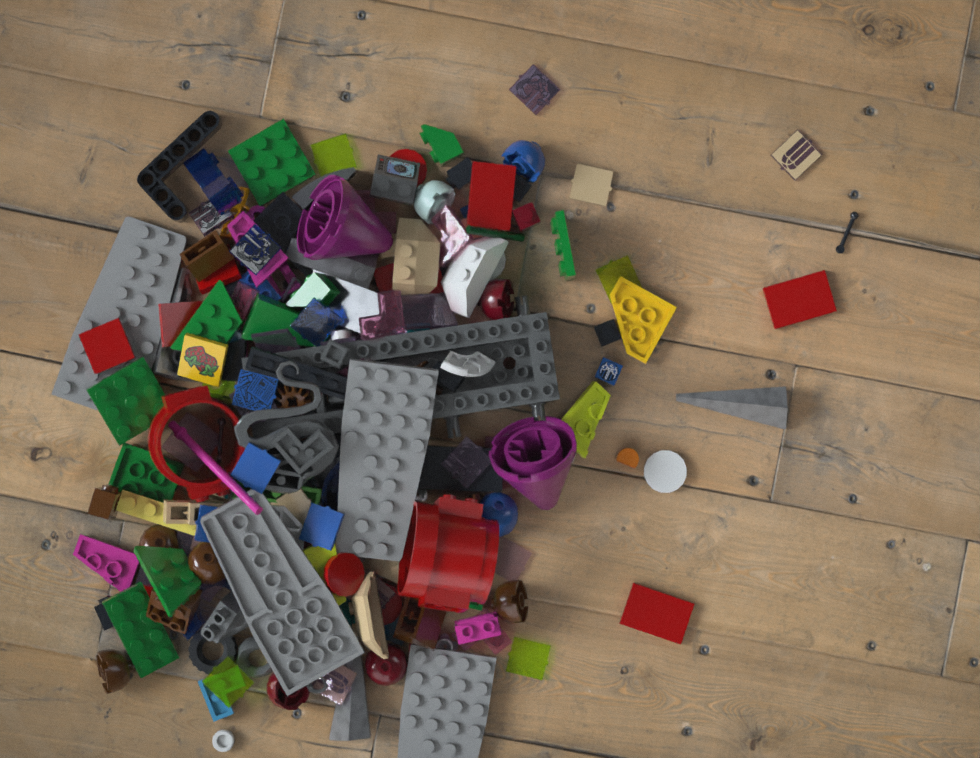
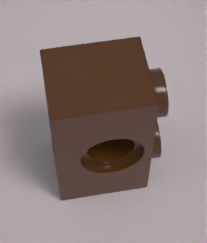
M108 484L95 488L87 513L107 520L116 518L118 513L116 508L121 496V492H118L119 488Z

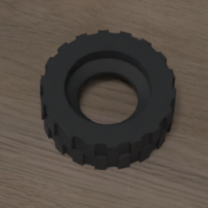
M201 630L196 632L190 640L188 651L190 654L189 659H191L193 666L198 668L197 670L203 671L205 674H217L225 671L233 664L238 648L235 637L231 636L221 642L224 652L219 659L209 660L202 651L207 639L201 635Z

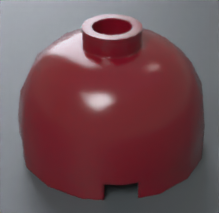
M493 279L487 283L477 302L487 318L498 320L512 317L514 302L510 303V294H514L511 280Z
M387 642L388 659H383L370 650L365 661L366 673L369 678L382 686L395 685L401 681L408 667L407 655L403 649Z
M274 672L267 682L266 691L268 697L279 708L297 710L302 703L308 700L310 692L306 686L287 696Z

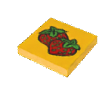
M186 333L177 375L219 387L221 385L228 345Z

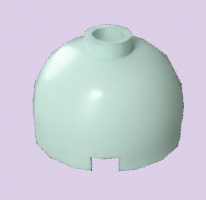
M432 180L424 185H419L415 191L414 198L416 213L428 224H434L441 219L439 214L443 209L447 213L454 202V189L438 180Z

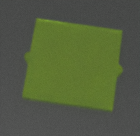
M346 133L310 145L315 158L313 162L317 164L320 177L338 170L357 167L352 153L354 150L350 147Z
M628 255L616 261L611 260L609 264L595 270L610 303L609 295L620 276L643 288Z
M514 636L511 651L508 652L509 659L506 672L543 680L546 665L549 664L547 659L551 645Z
M229 656L217 667L214 666L213 671L202 680L228 708L240 697H244V693L254 684V681Z

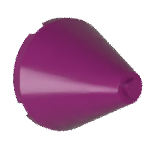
M329 175L316 186L309 197L314 201L309 211L303 209L297 231V248L299 253L304 254L303 257L310 260H323L378 254L390 250L393 245L392 234L346 179L337 175Z
M546 416V421H535L534 417H528L509 424L492 440L493 447L489 451V457L493 469L539 509L550 510L554 508L558 503L577 451V442L572 428L564 421Z

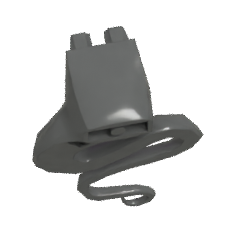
M293 361L280 363L276 371L278 380L286 386L312 390L315 394L314 401L299 407L256 410L242 416L234 427L238 444L246 448L248 443L251 442L259 448L269 451L275 448L271 443V439L285 427L289 426L298 438L302 436L309 437L320 428L334 444V448L300 475L281 453H269L281 460L265 490L274 493L290 494L299 491L307 480L322 473L335 461L339 448L334 432L318 420L304 419L283 426L260 438L249 436L247 432L249 425L258 420L303 415L320 406L323 395L318 385L308 381L287 379L283 376L282 370L287 365L295 366L297 374H299V368Z
M233 591L222 598L201 629V635L208 641H214L218 644L249 627ZM253 636L248 637L239 644L236 663L243 675L259 678L271 674L273 670L269 663L260 667L250 663L248 659L249 654L260 649ZM320 677L324 683L322 689H315L312 682L306 685L309 692L316 695L327 689L326 680Z

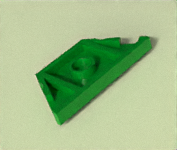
M218 280L171 345V349L182 351L186 333L228 345L244 321L240 313L237 312L232 297L229 296L222 280Z
M134 546V553L168 617H172L175 611L201 588L202 583L199 577L195 576L190 570L188 557L183 549Z

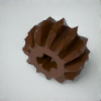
M279 385L277 387L278 393H275L277 408L299 407L312 402V397L309 395L311 393L310 389Z

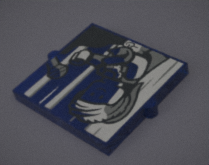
M254 224L229 252L240 261L241 266H245L256 276L282 247L270 238L269 233L266 234Z

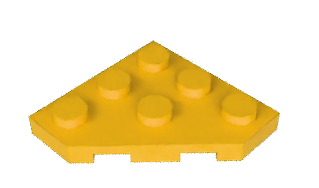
M620 276L609 296L626 354L646 364L677 307Z

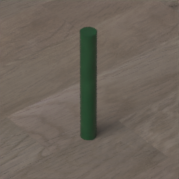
M471 225L466 227L467 234L523 242L525 239V235L522 233Z

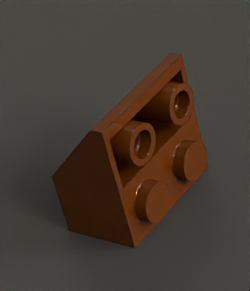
M217 230L179 254L198 282L234 259L233 254Z
M152 589L146 617L154 622L168 626L174 631L186 634L200 604L203 590L199 589L194 595H191L189 600L184 605H181L172 617H168L156 592Z
M406 597L393 638L434 651L447 611L418 607L419 599Z

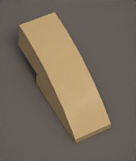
M164 500L163 522L166 524L196 525L195 521L198 520L200 504L220 507L225 502Z

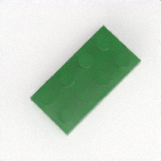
M141 581L102 601V604L139 677L143 678L179 659V656L163 624L154 622L146 617L150 597Z

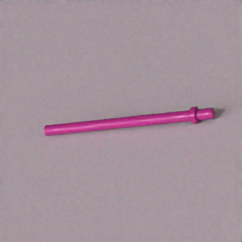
M171 421L168 424V427L174 432V436L178 440H182L256 515L263 511V508L187 434V430L184 427H180L175 421Z

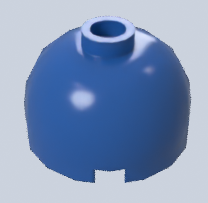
M518 140L512 143L502 154V157H505L503 164L516 166V174L526 177L527 182H535L544 170L545 157L540 145L536 142Z
M501 492L487 494L481 499L480 504H484L482 517L498 520L499 537L509 534L515 528L518 521V507L515 501L509 495Z

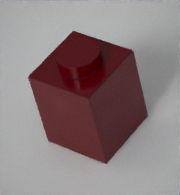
M532 202L512 210L520 232L541 223Z

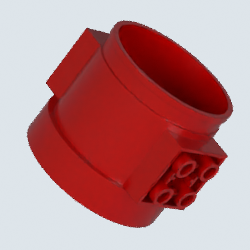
M208 385L161 396L164 406L153 418L148 432V449L156 468L167 479L186 487L189 498L195 499L197 502L210 499L209 495L215 493L218 496L230 494V488L217 475L202 480H189L179 477L172 472L162 455L161 437L170 417L187 405L207 403L218 408L227 416L233 430L239 422L234 412L226 404L210 396ZM236 434L233 455L224 467V470L229 475L245 450L244 447L238 444Z
M447 494L439 497L433 504L414 502L403 556L399 561V596L419 599L418 607L455 613L467 611L469 609V602H477L482 605L486 602L497 563L499 523L497 519L490 520L482 517L484 504H479L478 500L472 498H465V501L456 500V496Z

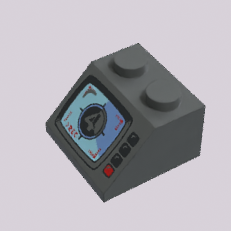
M378 154L369 197L411 206L414 201L420 163Z

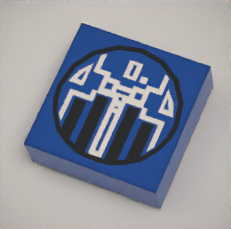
M603 357L595 378L614 386L623 366Z

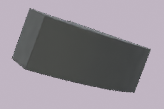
M352 167L326 174L303 187L292 198L304 210H308L314 201L309 198L311 193L325 177L337 175L349 182L357 174V171Z

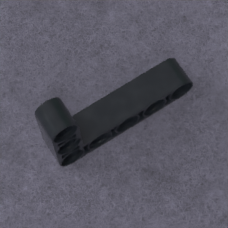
M214 111L204 112L138 174L137 182L139 186L175 222L185 221L188 218L189 210L164 181L221 129L222 119ZM209 117H216V124L208 127L206 125L207 119ZM195 131L200 132V139L195 142L191 141V134ZM178 146L185 147V153L182 156L175 155V149ZM165 160L168 161L169 168L165 171H160V163ZM147 175H152L153 183L145 186L144 178ZM167 191L168 198L165 201H159V193ZM181 206L183 208L182 215L174 217L173 209Z

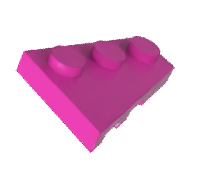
M244 211L227 225L237 247L242 241H247L251 244V246L247 245L244 251L248 255L251 254L252 256L255 252L252 247H254V250L259 248L245 237L246 234L260 247L262 246L263 240H258L257 235L251 229L254 228L259 234L264 232ZM267 247L266 250H265L268 254H269V247ZM281 249L256 274L247 267L256 288L288 260V257ZM263 251L260 252V258L263 257ZM253 258L254 261L260 260L259 258Z
M80 534L73 552L75 557L97 572L105 581L113 585L120 592L132 586L140 564L135 553L84 534Z

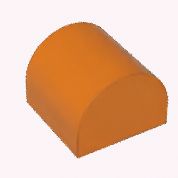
M623 448L617 453L615 460L635 469L639 462V456L634 449Z

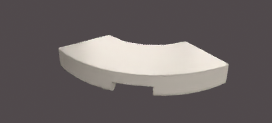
M450 351L440 368L460 376L477 377L488 373L496 362L478 351L467 356Z

